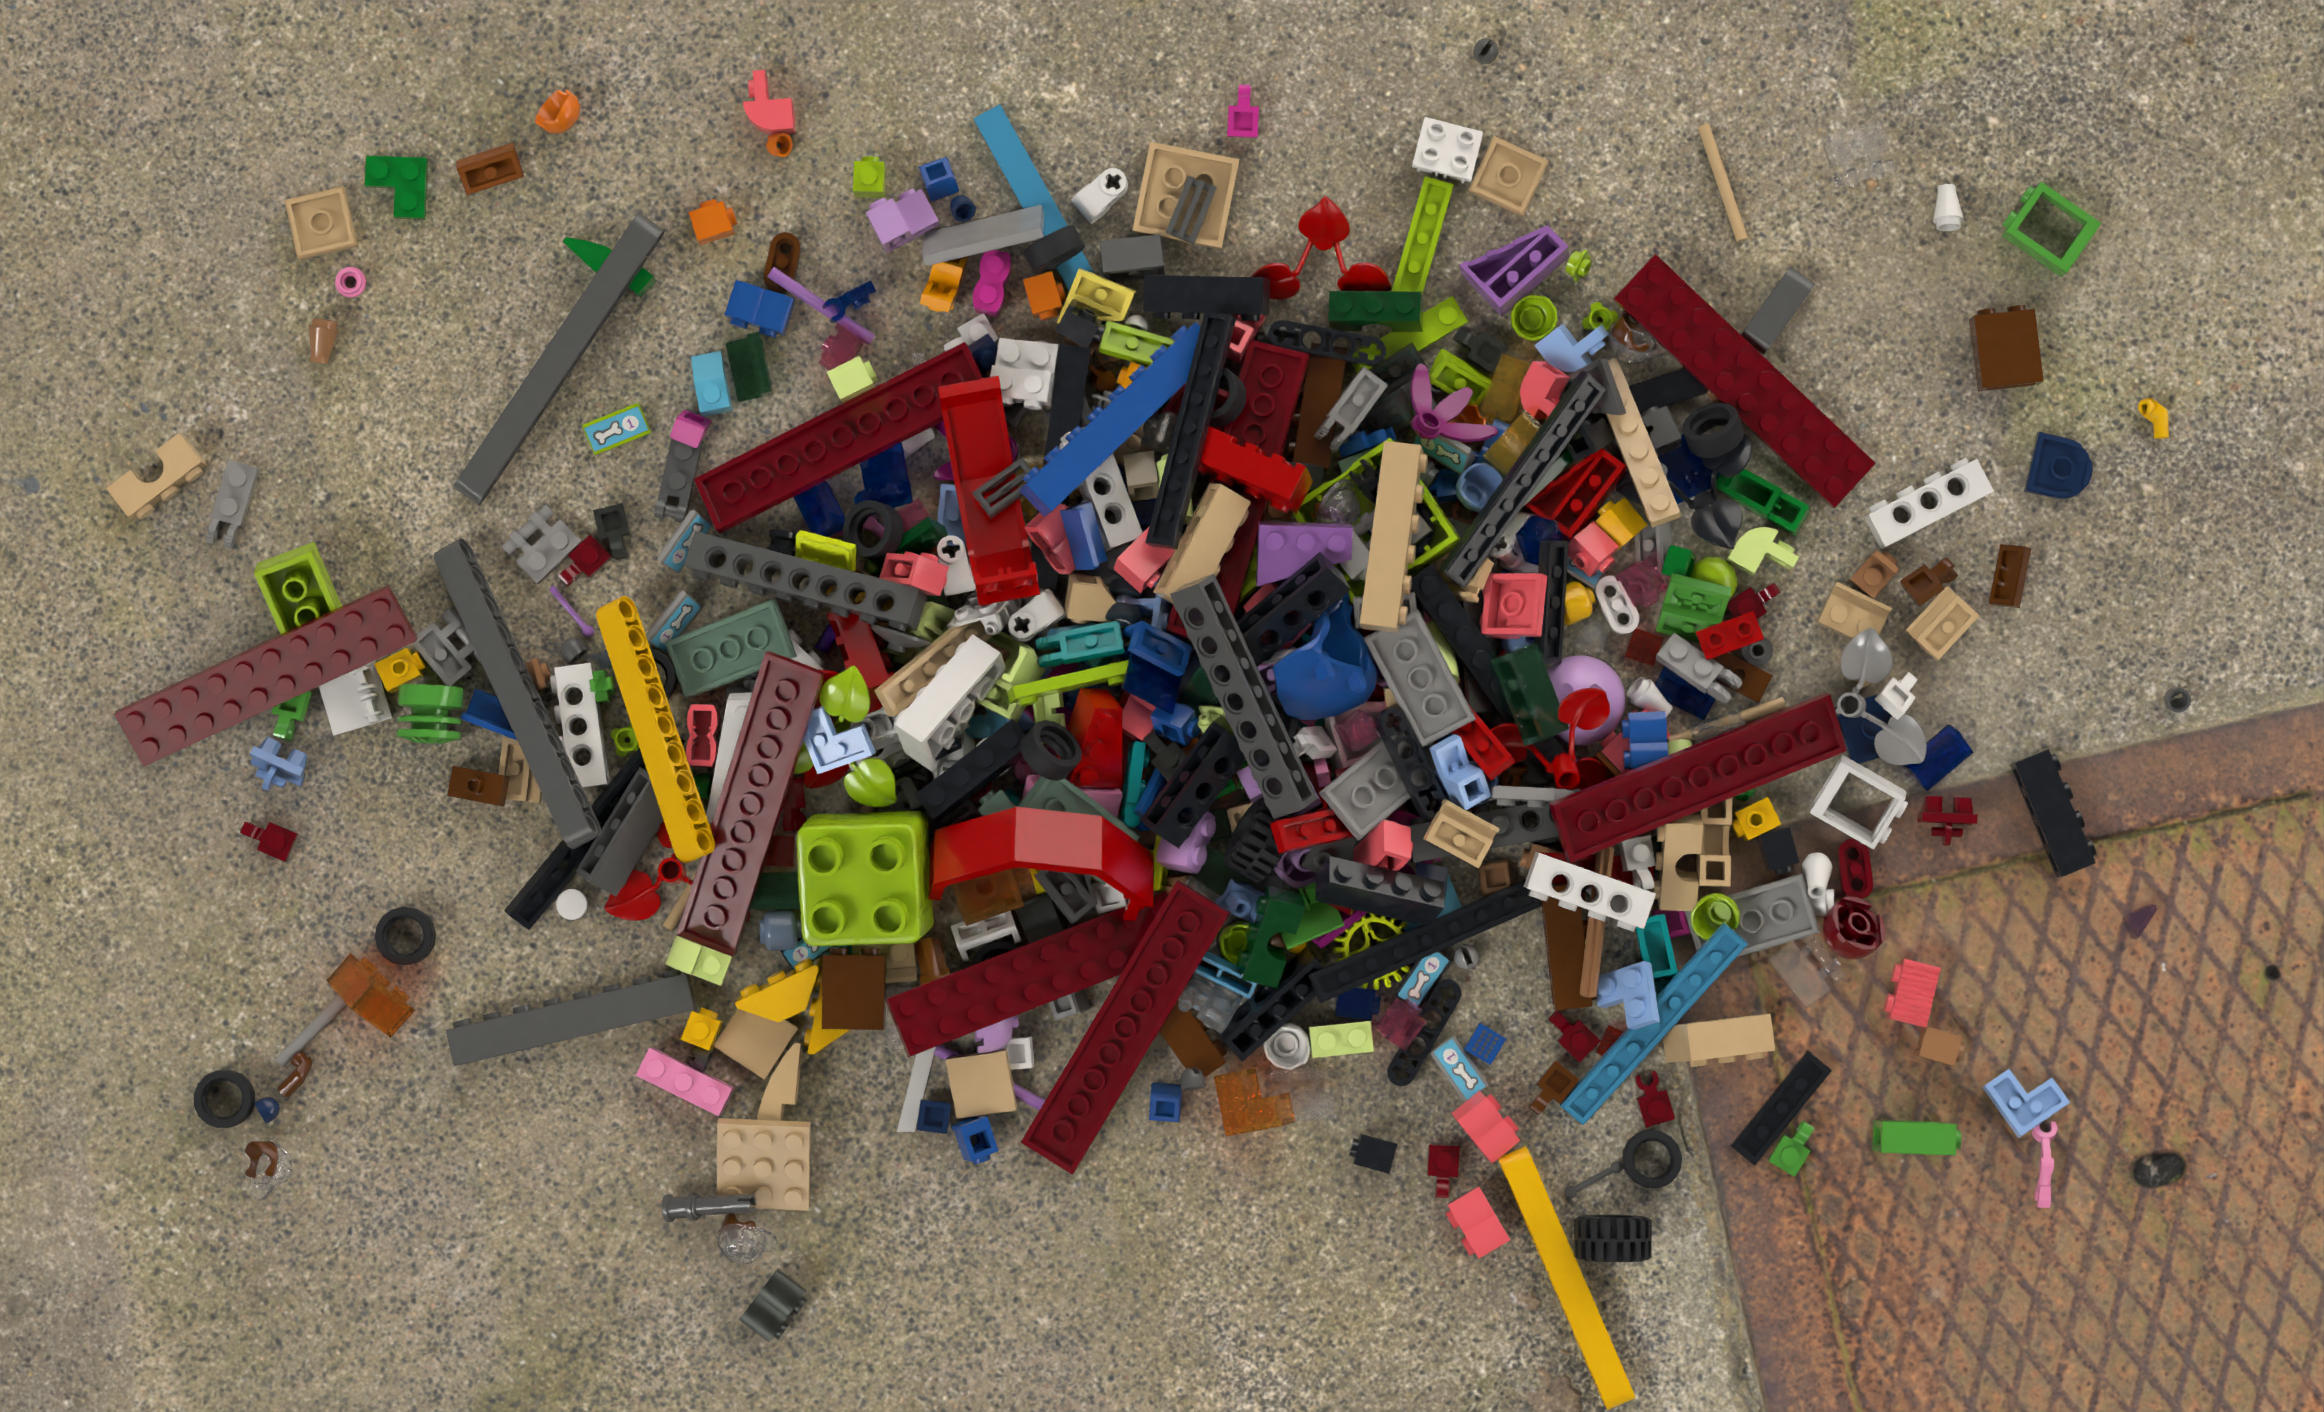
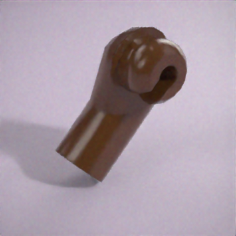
M299 1051L291 1058V1064L296 1069L278 1086L279 1092L285 1097H290L304 1083L312 1067L311 1058L307 1057L303 1051Z

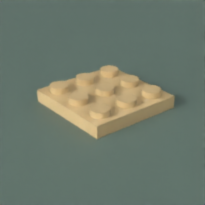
M1150 142L1132 232L1144 235L1160 234V237L1164 239L1189 243L1166 234L1167 227L1189 175L1196 180H1201L1206 184L1217 187L1194 245L1222 250L1240 159ZM1191 186L1174 230H1180L1197 187ZM1205 190L1200 195L1185 234L1191 236L1208 194Z
M718 1118L717 1196L753 1193L756 1197L757 1205H751V1207L756 1209L809 1211L811 1122Z

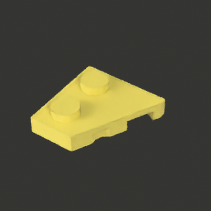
M1079 268L1057 323L1059 324L1072 299L1078 301L1075 307L1079 309L1085 307L1094 311L1098 315L1097 319L1101 321H1123L1126 318L1136 291Z

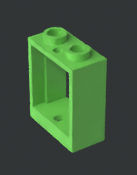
M2040 182L2035 188L2029 186L2019 200L2024 204L2017 213L2012 210L2002 224L2006 230L2001 236L2062 277L2069 271L2101 223L2043 182ZM2040 196L2083 225L2060 259L2017 230Z
M1873 1120L1872 1151L1880 1153L1956 1155V1149L1961 1148V1131L1957 1130V1124L1947 1122Z

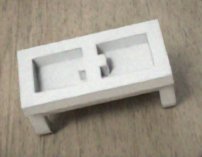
M1009 905L951 926L963 962L969 960L967 955L968 949L984 943H990L1009 934L1013 935L1015 943L1021 942Z

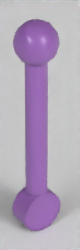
M553 585L549 589L550 592L583 629V635L585 637H592L594 635L593 627L586 625Z

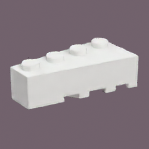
M973 634L966 642L958 646L955 655L950 661L937 670L935 678L927 687L925 686L919 690L913 703L907 709L902 710L896 718L894 726L906 755L933 772L939 764L935 759L943 747L949 750L955 741L952 736L959 724H967L973 716L975 701L977 699L980 701L984 700L1005 670L1006 666L1001 652Z
M752 692L730 693L727 699L707 810L709 823H712Z

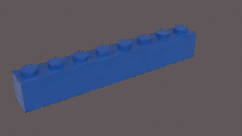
M1196 322L1188 329L1185 325L1180 327L1171 336L1174 342L1168 348L1164 345L1159 347L1150 356L1153 362L1146 369L1143 365L1138 367L1129 376L1132 382L1125 389L1121 385L1117 387L1107 397L1111 402L1104 409L1100 405L1086 417L1090 422L1083 429L1079 425L1065 437L1068 443L1062 449L1056 446L1044 457L1047 463L1040 470L1035 466L1022 478L1026 483L1019 491L1044 517L1052 512L1187 382L1201 328Z

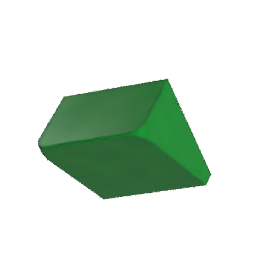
M1670 545L1663 564L1662 573L1668 577H1671L1672 573L1690 577L1696 560L1695 554L1689 549Z

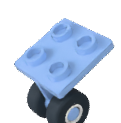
M1117 578L1110 582L1109 591L1116 598L1117 602L1106 613L1105 618L1107 620L1122 623L1120 627L1121 631H1123L1124 627L1140 622L1142 615L1152 618V626L1167 633L1166 627L1173 607L1171 602L1157 594L1156 598H1145L1146 589L1139 593L1124 578ZM1167 633V634H1169V635H1171V636H1173V637H1175V638L1181 640V636L1175 635V634H1171V633Z

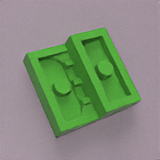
M1672 573L1655 632L1670 636L1675 633L1683 639L1700 643L1696 631L1723 621L1731 595V587Z

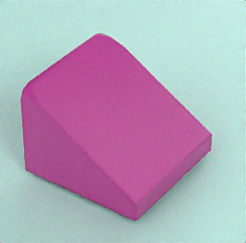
M685 409L676 417L670 437L693 448H697L701 444L712 421Z

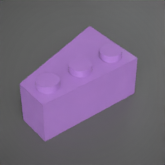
M1548 225L1512 241L1513 243L1504 247L1488 251L1486 255L1459 264L1461 275L1501 317L1511 310L1518 300L1530 293L1570 257L1567 244Z
M1258 521L1257 587L1289 578L1319 552L1332 564L1351 560L1352 525Z

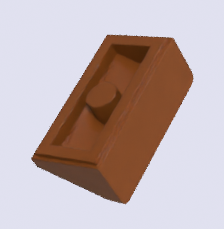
M514 143L456 161V168L466 195L524 177Z

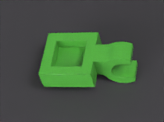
M605 670L592 671L593 679L589 680L590 691L595 693L596 702L600 704L612 702L611 695L616 694L614 677L608 676V672Z
M307 691L272 708L271 713L279 716L273 736L292 741L295 731L294 721H304L311 692Z
M1802 1120L1792 1138L1784 1134L1782 1135L1768 1161L1795 1177L1810 1153V1150L1803 1145L1815 1128Z

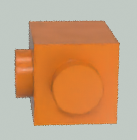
M717 199L708 200L701 203L699 209L688 212L700 245L735 234L733 226L738 223L732 207L726 208L723 201L717 202Z
M1052 271L1023 279L1033 318L1040 317L1041 321H1046L1058 317L1057 312L1062 311L1061 302L1066 301V296L1062 283L1056 285Z

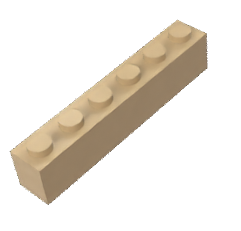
M1384 441L1360 617L1362 629L1399 633L1400 625H1406L1408 607L1403 606L1404 594H1410L1412 576H1407L1408 564H1414L1416 546L1411 545L1412 534H1418L1420 515H1415L1416 504L1422 503L1424 485H1419L1420 474L1426 473L1428 455L1423 454L1421 445Z

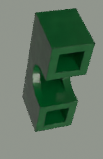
M1329 291L1328 321L1330 328L1338 331H1362V326L1379 324L1390 327L1392 332H1423L1424 302L1421 292Z
M1267 886L1264 896L1260 895L1258 897L1255 907V913H1257L1255 922H1250L1246 932V940L1248 942L1245 950L1241 949L1239 951L1236 966L1240 969L1242 980L1273 988L1278 987L1286 965V957L1283 948L1273 946L1268 941L1274 934L1279 932L1296 935L1306 908L1302 894Z

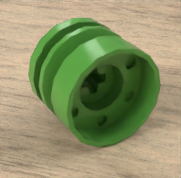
M400 684L398 705L411 708L412 710L411 715L397 717V722L411 723V729H396V737L410 740L413 743L444 744L461 740L462 733L448 731V725H462V720L449 717V710L463 708L464 688L443 685Z

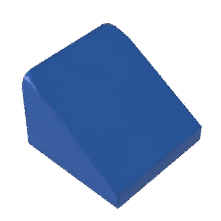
M947 157L918 166L931 201L959 192Z
M1151 1084L1149 1120L1180 1122L1182 1094L1180 1084Z

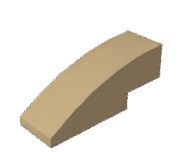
M794 1043L773 1072L763 1094L757 1120L783 1121L785 1104H797L803 1043Z

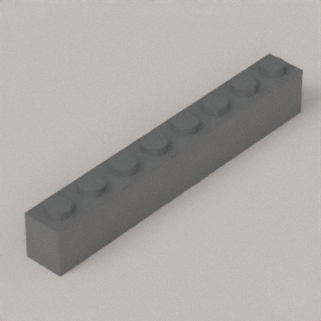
M672 970L662 973L663 979L652 982L651 977L647 976L632 980L633 986L621 988L620 983L602 987L603 993L591 995V991L588 990L572 994L573 1000L561 1002V997L542 1001L544 1007L533 1010L531 1004L512 1008L514 1014L503 1017L501 1011L482 1015L484 1020L482 1022L472 1024L471 1018L453 1022L454 1028L446 1030L453 1065L467 1064L696 1010L697 1006L690 976L687 973L681 975L680 970Z

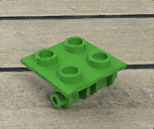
M1315 883L1304 887L1306 894L1303 893L1301 888H1298L1300 894L1303 895L1306 908L1296 935L1280 932L1287 950L1345 926L1336 908L1326 903L1315 901Z

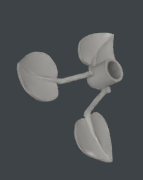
M1868 628L1856 635L1842 654L1841 670L1843 675L1851 680L1859 679V682L1852 689V692L1844 693L1838 699V708L1835 710L1837 718L1840 714L1851 718L1862 716L1883 728L1876 735L1874 741L1876 753L1883 761L1892 765L1920 764L1925 760L1927 744L1924 732L1914 718L1904 714L1897 720L1892 716L1888 724L1865 711L1866 701L1859 694L1865 680L1870 683H1879L1889 675L1893 666L1890 649L1875 629ZM1813 697L1805 698V699L1799 701L1798 703L1803 702V701L1808 700V699L1813 698Z

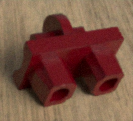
M1925 796L1922 812L1917 813V822L1942 823V827H1931V836L1942 837V845L1950 846L1952 837H1962L1963 829L1952 828V824H1977L1978 814H1973L1971 798L1953 797V813H1942L1943 796Z

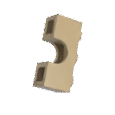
M178 433L155 451L163 463V472L159 479L151 483H145L136 472L129 470L106 488L128 518L133 520L146 518L155 510L153 506L162 499L163 501L171 499L179 492L178 487L185 481H188V483L193 482L203 474L202 469L207 464L185 435Z
M1733 797L1697 811V814H1701L1703 821L1701 854H1696V873L1699 886H1731L1729 830L1732 825Z
M1690 814L1657 828V842L1662 843L1661 852L1655 853V870H1659V881H1654L1652 892L1656 894L1655 899L1658 900L1660 910L1692 911L1697 904L1699 887L1697 873L1680 870L1676 867V863L1679 858L1686 854H1701L1703 837L1701 814Z

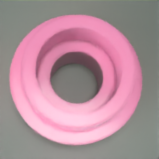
M346 267L337 274L335 285L340 294L353 298L359 296L364 291L366 278L359 269ZM349 278H355L356 285L353 288H348L346 281Z

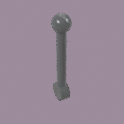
M1615 1161L1611 1164L1610 1168L1575 1187H1566L1564 1190L1565 1196L1574 1198L1578 1191L1612 1173H1620L1623 1168L1622 1164Z

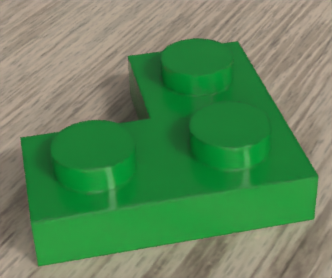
M366 156L364 186L366 188L395 189L393 217L395 219L426 220L428 159L424 157Z

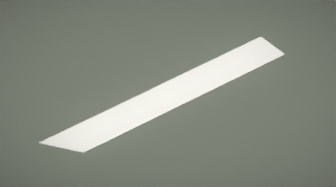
M936 1047L916 1054L897 1132H915L920 1100L924 1096Z

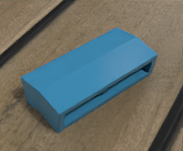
M1207 951L1203 960L1220 968L1218 973L1202 965L1198 966L1195 973L1250 999L1257 983L1249 982L1252 984L1249 989L1222 976L1221 974L1224 970L1241 978L1240 969L1235 964H1231Z

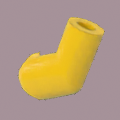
M2152 398L2142 399L2138 404V411L2153 423L2154 439L2169 438L2167 409Z

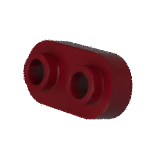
M1854 838L1847 839L1839 845L1837 850L1841 888L1846 896L1863 899L1873 889L1869 849L1867 845ZM1850 848H1854L1858 853L1854 860L1849 859L1847 856V851ZM1855 878L1859 879L1862 883L1859 890H1854L1851 886V882Z

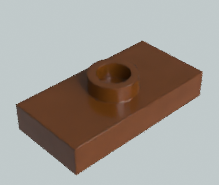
M2000 544L1989 604L2020 608L2031 548Z
M1729 653L1712 658L1721 664L1724 669H1728L1741 679L1742 685L1738 690H1735L1719 679L1715 682L1756 703L1760 702L1773 675Z
M453 766L447 796L504 807L510 776Z

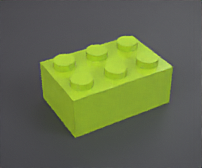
M315 542L256 564L254 575L280 634L342 606Z

